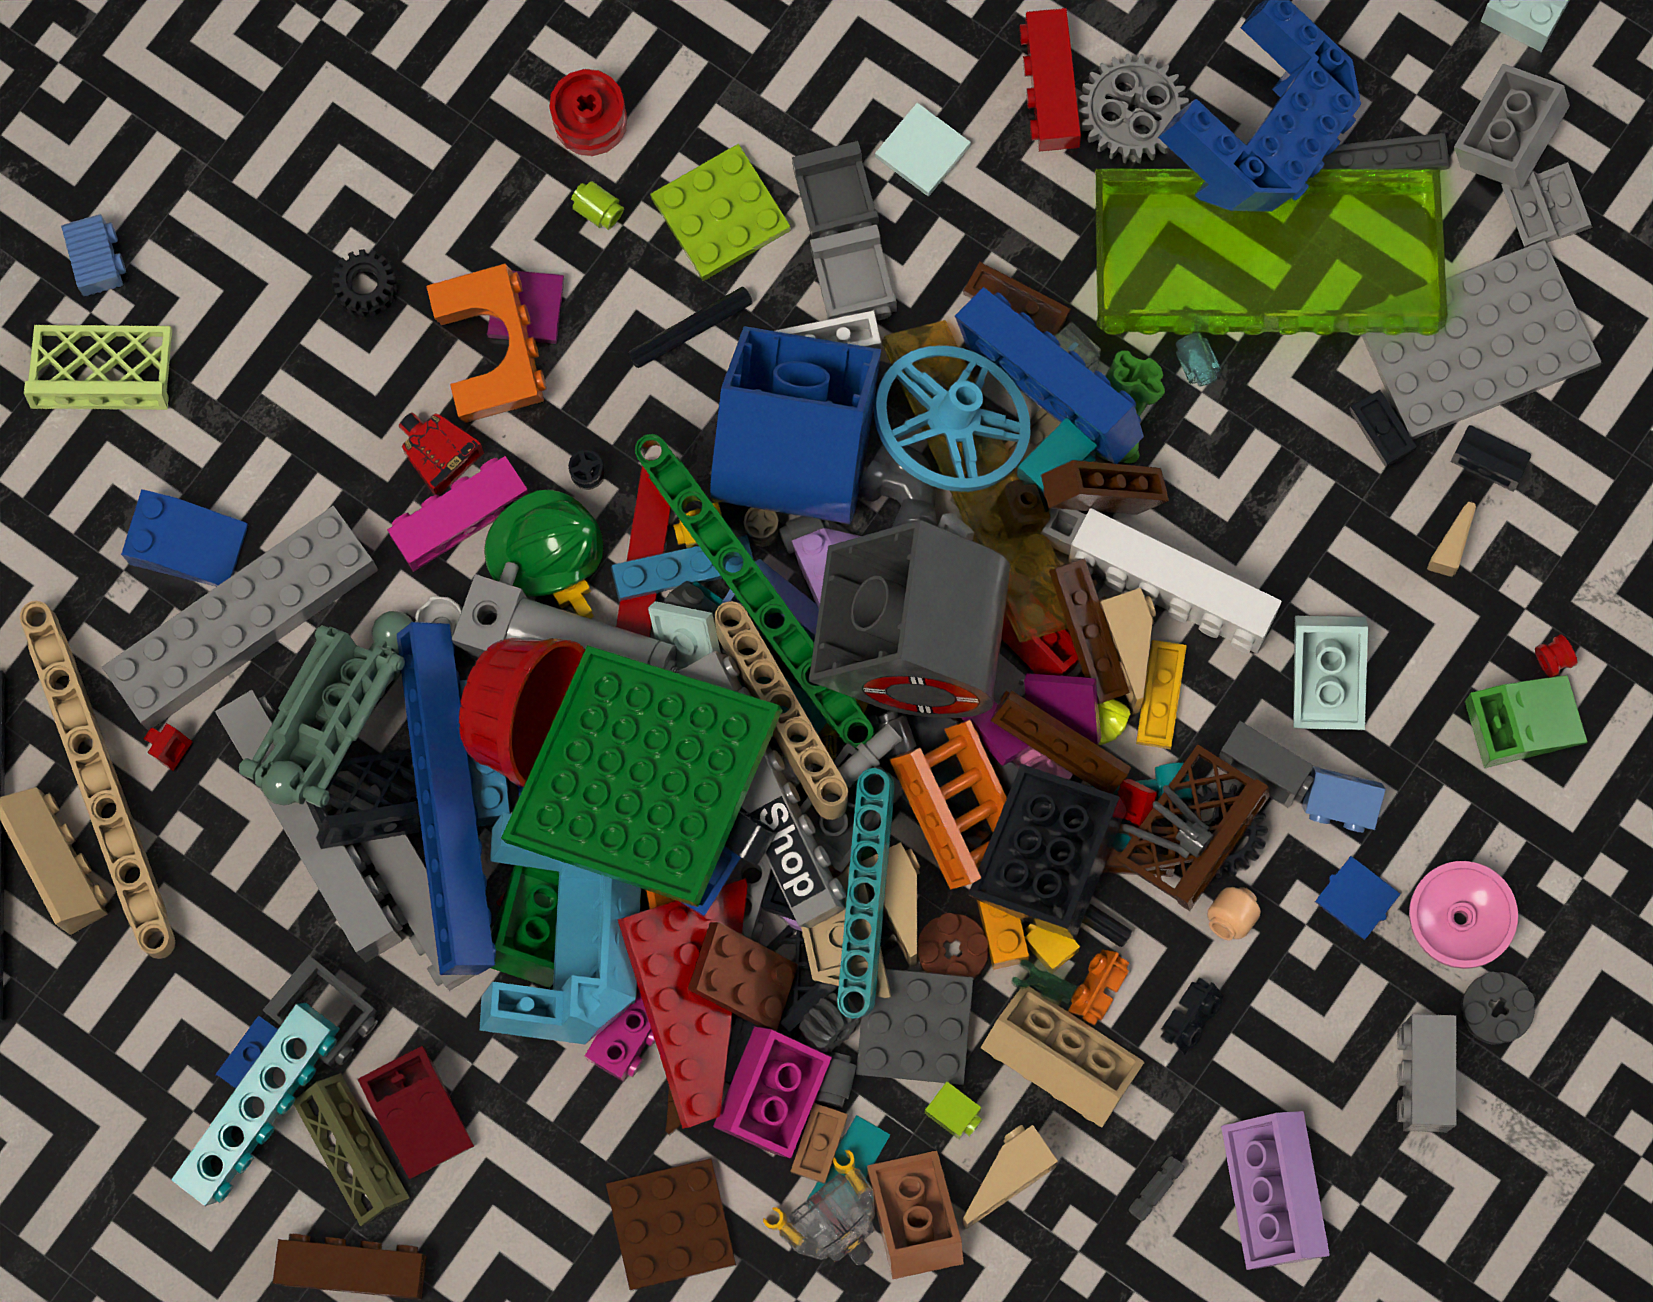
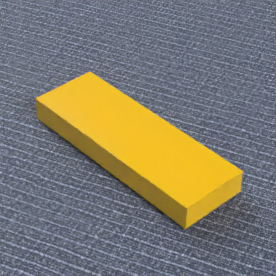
M1157 640L1151 641L1136 744L1171 750L1187 645Z

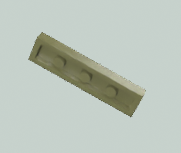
M341 1073L316 1082L295 1099L293 1104L360 1227L371 1222L382 1212L401 1205L409 1199L407 1192ZM312 1097L319 1107L318 1116L313 1114L307 1103ZM327 1130L332 1131L336 1139L335 1147H332L327 1139ZM344 1162L350 1164L353 1170V1179L347 1176L344 1170ZM362 1193L367 1195L373 1206L368 1212L361 1202Z

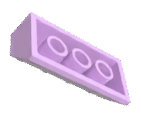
M1304 1111L1273 1113L1221 1126L1246 1270L1330 1256Z

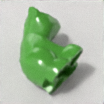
M1120 351L1116 354L1105 377L1110 381L1111 387L1118 393L1123 390L1136 402V413L1140 417L1147 405L1155 404L1165 394V388L1161 382L1163 377L1162 369L1156 361L1149 357L1146 360H1141L1133 357L1129 351ZM1139 442L1119 462H1136L1140 456L1138 451ZM1096 451L1097 457L1105 461H1108L1105 457H1103L1100 453Z

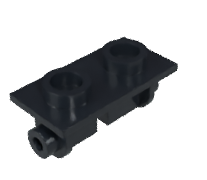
M1198 978L1196 983L1191 982L1178 1002L1181 1006L1188 1009L1187 1013L1183 1014L1174 1009L1161 1028L1163 1033L1160 1038L1170 1045L1174 1043L1184 1055L1190 1047H1194L1200 1040L1202 1029L1208 1019L1214 1017L1221 1007L1224 996L1216 985L1212 982L1209 984L1201 978Z

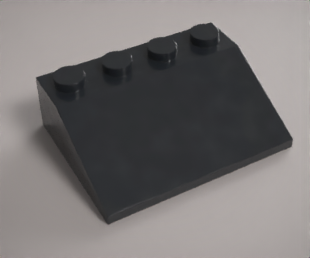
M1021 764L978 871L981 879L972 883L968 895L1039 928L1075 940L1127 811L1120 796Z

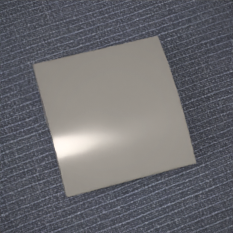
M1568 162L1536 175L1534 172H1531L1521 190L1501 184L1525 248L1544 240L1548 243L1593 228Z

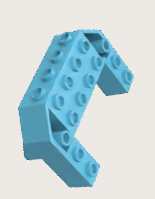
M502 813L492 828L490 861L559 871L553 990L492 982L481 997L479 1030L585 1045L619 1018L631 1004L635 1003L637 981L618 919L640 912L642 888L505 843L501 837L512 814Z

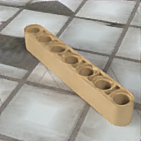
M733 601L722 603L715 611V628L719 642L727 656H731L736 662L740 671L739 677L752 697L779 706H785L789 709L786 713L780 715L773 736L818 814L825 819L831 820L841 817L847 810L848 788L745 608ZM727 620L739 622V624L733 627H728L723 623ZM751 648L756 652L748 656L741 654L739 651ZM760 677H768L772 679V682L760 684L756 680ZM793 735H802L806 740L794 743L789 738ZM811 764H818L823 769L819 772H810L806 767ZM833 793L838 795L840 799L835 802H828L823 799V796Z

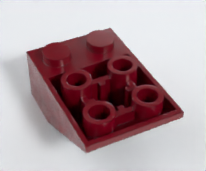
M423 1046L357 1079L409 1179L474 1147L428 1051Z

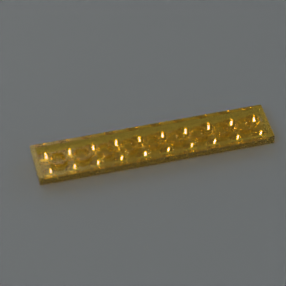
M946 320L885 335L881 342L891 364H894L907 353L919 348L937 345L958 347ZM948 356L929 357L912 363L922 374L924 372L927 373L946 391H949L950 387L957 382L963 370L967 367L964 359ZM970 373L966 381H970L975 384ZM900 382L915 417L927 412L928 410ZM983 401L980 408L987 410V407ZM928 424L921 427L922 432L931 429ZM973 434L978 477L995 471L1010 458L1001 439ZM939 435L927 439V443L942 475L957 478L946 437ZM956 442L962 460L961 466L964 476L968 478L962 442ZM1014 469L1004 480L988 488L969 492H950L964 523L974 532L973 542L998 552L1010 564L1005 611L1021 643L1068 629L1049 573V570L1061 565L1048 537L1040 533L1008 539L995 501L1005 485L1012 481L1020 480L1017 477L1016 469Z

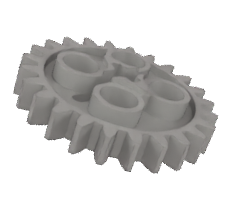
M1126 54L1125 62L1120 64L1114 56L1112 57L1111 68L1101 63L1099 67L1101 75L1091 72L1089 80L1092 84L1083 83L1082 92L1086 95L1079 96L1078 104L1083 108L1078 110V116L1086 120L1082 122L1081 130H1092L1088 135V142L1099 140L1098 152L1103 151L1107 147L1110 148V159H1113L1119 152L1122 153L1123 163L1127 162L1129 155H1134L1137 163H1140L1144 153L1151 160L1155 158V149H1158L1163 154L1167 153L1168 146L1158 137L1174 115L1188 105L1189 99L1181 98L1185 94V86L1175 87L1179 75L1175 74L1168 77L1169 65H1165L1161 69L1156 68L1157 58L1155 57L1149 64H1145L1143 54H1140L1137 62H1132L1130 55ZM1125 82L1130 84L1133 89L1123 92L1116 85ZM1156 95L1161 97L1164 103L1154 105L1147 98ZM1111 96L1112 99H1106L1105 97ZM1133 105H1137L1139 107L1136 108L1134 112L1128 110L1131 109ZM1106 112H1114L1120 118L1116 121H1107L1102 115ZM1160 117L1161 120L1157 121L1154 118ZM1137 125H1145L1151 131L1142 135L1135 132L1133 128Z

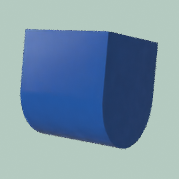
M744 326L721 387L711 473V500L851 524L860 492L859 483L865 466L881 349Z

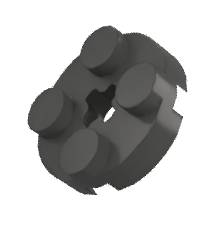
M1489 972L1477 978L1468 986L1462 997L1461 1011L1463 1012V1018L1468 1031L1475 1038L1487 1044L1499 1045L1514 1041L1526 1033L1533 1022L1535 998L1519 978L1504 972ZM1500 999L1505 1002L1504 1008L1507 1010L1506 1016L1500 1014L1496 1018L1491 1015L1493 1009L1488 1004L1490 1001L1497 1002Z

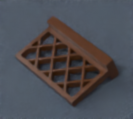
M1198 744L1173 778L1169 787L1174 793L1176 790L1192 788L1195 805L1188 806V808L1192 812L1196 811L1200 821H1202L1200 810L1221 806L1223 819L1219 825L1210 827L1209 832L1213 833L1214 837L1206 850L1198 858L1191 855L1185 859L1179 854V858L1158 862L1155 843L1142 840V838L1134 835L1117 859L1118 863L1177 900L1178 904L1188 911H1191L1270 797L1268 785L1257 778L1253 780ZM1199 757L1213 764L1215 776L1194 780L1192 768ZM1217 768H1219L1227 774L1219 775ZM1189 773L1190 781L1183 782ZM1236 779L1246 785L1239 796L1223 799L1221 781ZM1216 783L1220 800L1199 804L1195 787ZM1164 792L1157 802L1164 807L1169 803L1170 811L1175 815L1183 814L1179 808L1174 809L1173 802ZM1233 804L1226 813L1225 805ZM1153 807L1139 829L1153 834L1151 827L1156 819L1165 817ZM1173 824L1175 834L1161 837L1169 841L1176 840V843L1180 844V841L1176 839L1178 827ZM1151 845L1154 863L1139 866L1129 859L1136 848ZM1192 862V864L1186 871L1185 863ZM1181 864L1183 877L1175 888L1162 881L1160 868ZM1156 869L1157 877L1148 871Z

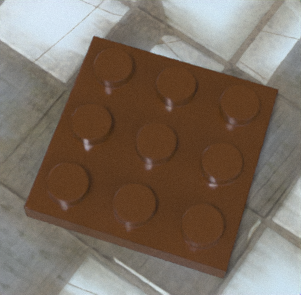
M712 1159L606 1184L630 1291L736 1266Z

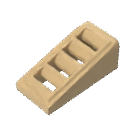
M1468 502L1463 507L1428 564V570L1450 577L1455 576L1475 512V503Z

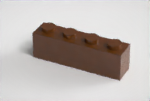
M1072 460L1041 474L1044 496L1049 508L1089 511L1092 508L1098 512L1138 515L1169 501L1162 470L1157 467Z
M289 1234L288 1240L278 1239L273 1284L407 1299H422L427 1256L418 1253V1247L397 1245L396 1251L382 1250V1243L361 1241L360 1247L346 1246V1239L325 1237L324 1244L311 1243V1236L301 1234Z

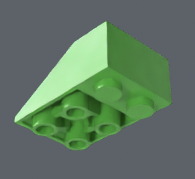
M1568 675L1510 683L1471 692L1465 700L1484 769L1587 743Z

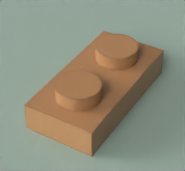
M816 1103L813 1104L791 1173L823 1184L826 1183L848 1114Z

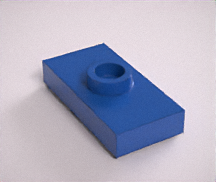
M258 1016L216 1075L234 1088H237L278 1029Z

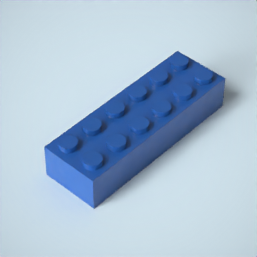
M983 287L955 315L965 344L970 351L978 353L994 362L1008 374L1020 391L1059 422H1062L1067 417L1097 445L1096 451L1112 464H1117L1144 437L1140 425L1141 418L1136 413V402L1123 390L1119 393L1111 387L1110 381L1101 372L1096 370L1093 373L1086 368L1085 362L1074 351L1067 353L1060 347V342L1050 332L1045 331L1042 333L1035 328L1034 321L1024 312L1018 314L1012 310L1008 300L1000 293L996 292L993 295Z

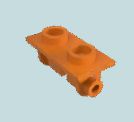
M1102 949L1090 962L1089 974L1084 983L1074 991L1071 997L1072 1004L1068 1012L1082 1015L1083 1019L1092 1025H1095L1098 1020L1102 1021L1113 1001V998L1103 993V991L1107 987L1113 992H1118L1129 972L1127 969L1129 962L1119 957L1117 952Z

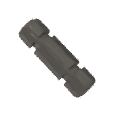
M1171 1156L1165 1161L1161 1167L1163 1170L1161 1172L1158 1171L1140 1193L1141 1198H1136L1129 1207V1212L1138 1220L1144 1221L1152 1211L1151 1207L1156 1206L1172 1186V1180L1177 1179L1183 1172L1185 1167L1176 1158Z

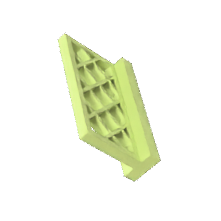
M34 325L28 381H25L24 395L30 408L168 410L167 383L172 328L171 326ZM42 336H57L62 341L49 353L41 347ZM82 336H91L96 343L82 354L73 343ZM116 336H125L131 343L116 354L107 344ZM149 337H163L162 345L152 354L141 345ZM69 348L78 358L63 369L54 359ZM103 348L112 358L97 369L88 359ZM137 348L146 358L131 369L123 359ZM49 363L59 371L51 380H38L39 371ZM83 363L94 372L84 381H75L70 376ZM116 364H119L127 372L119 381H109L104 376ZM153 364L159 370V381H143L138 375Z

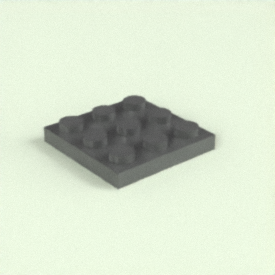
M885 968L891 997L882 998L876 996L875 1005L871 1013L861 1018L856 1075L938 1083L949 1082L950 1084L964 1085L973 976ZM863 998L862 1009H863L864 1004H865L864 998Z

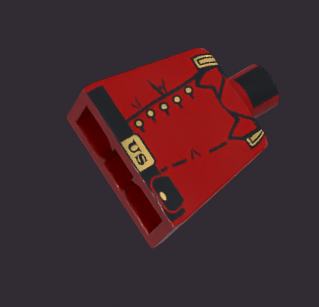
M411 412L399 424V428L409 437L401 446L404 454L434 495L440 496L484 454L479 441L437 413L433 414L424 423Z

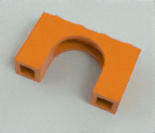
M506 264L426 286L434 319L441 325L478 315H489L502 320L508 330V351L498 367L484 375L450 384L457 415L462 421L467 423L544 401L542 391L547 390L546 381L542 370L537 371L534 358L539 357L534 338L528 337L526 325H530L531 321L526 305L520 304L518 293L523 292L517 272L513 273Z

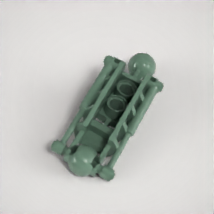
M388 611L379 616L372 628L374 643L369 650L357 646L346 632L323 625L318 627L315 631L316 642L278 707L280 710L253 759L245 758L240 763L239 774L255 780L256 786L260 787L267 799L274 804L284 806L294 802L304 804L306 800V802L320 808L327 805L330 796L326 788L352 741L357 740L379 698L383 697L388 685L398 679L400 670L404 667V658L397 655L399 651L396 634L413 622L411 618L400 611ZM314 720L324 725L321 731L311 727ZM273 743V745L275 746L274 749L265 759L263 764H261V761L263 760L266 752L268 751L270 745ZM300 766L307 768L304 772Z

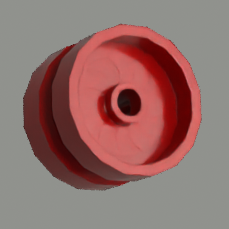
M582 69L571 72L558 81L551 93L549 109L557 138L565 148L578 155L596 156L607 153L618 145L626 132L628 118L621 88L613 78L599 70Z

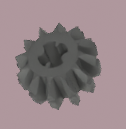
M831 993L825 999H820L819 1003L812 1006L809 1013L804 1015V1020L799 1026L806 1043L821 1053L831 1052L835 1047H839L843 1041L848 1039L851 1033L856 1031V1026L861 1019H851L845 1017L840 1012L837 1004L838 993ZM848 998L849 1008L858 1013L859 1011L855 1008L856 1005Z

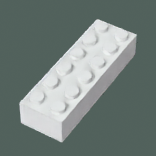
M1092 508L1089 509L1071 544L1069 562L1085 558L1090 575L1095 574L1105 579L1104 584L1119 592H1122L1124 589L1132 591L1141 588L1144 597L1150 596L1153 605L1155 606L1156 604L1168 610L1167 614L1173 619L1183 623L1189 620L1199 625L1198 629L1210 637L1217 638L1220 635L1230 640V645L1243 653H1249L1250 651L1258 653L1282 602Z

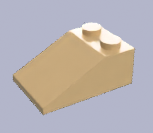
M1141 588L1100 601L1130 692L1125 695L1132 714L1140 712L1144 698L1152 624H1154L1153 617L1156 616L1150 596L1144 597Z
M900 842L889 848L883 912L911 968L917 965V875L920 874L918 869L920 865L912 849L910 848L905 851ZM878 854L862 861V863L866 867L874 866L878 860ZM869 884L873 894L875 895L873 886Z
M1020 1125L1004 1137L1003 1141L1005 1144L999 1151L963 1217L962 1224L966 1229L1056 1168L1058 1160L1033 1125L1026 1130L1023 1125Z

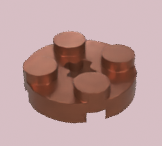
M945 913L931 920L923 928L918 939L917 956L924 972L973 976L974 980L982 972L986 964L988 941L982 928L971 918L961 914ZM954 941L959 942V950L962 952V955L960 957L953 955L950 959L944 956L946 949L943 945L946 942L951 944Z

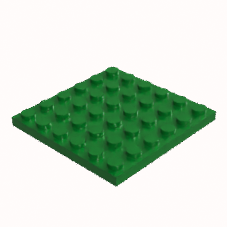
M587 645L501 838L507 844L698 907L783 710L779 705Z

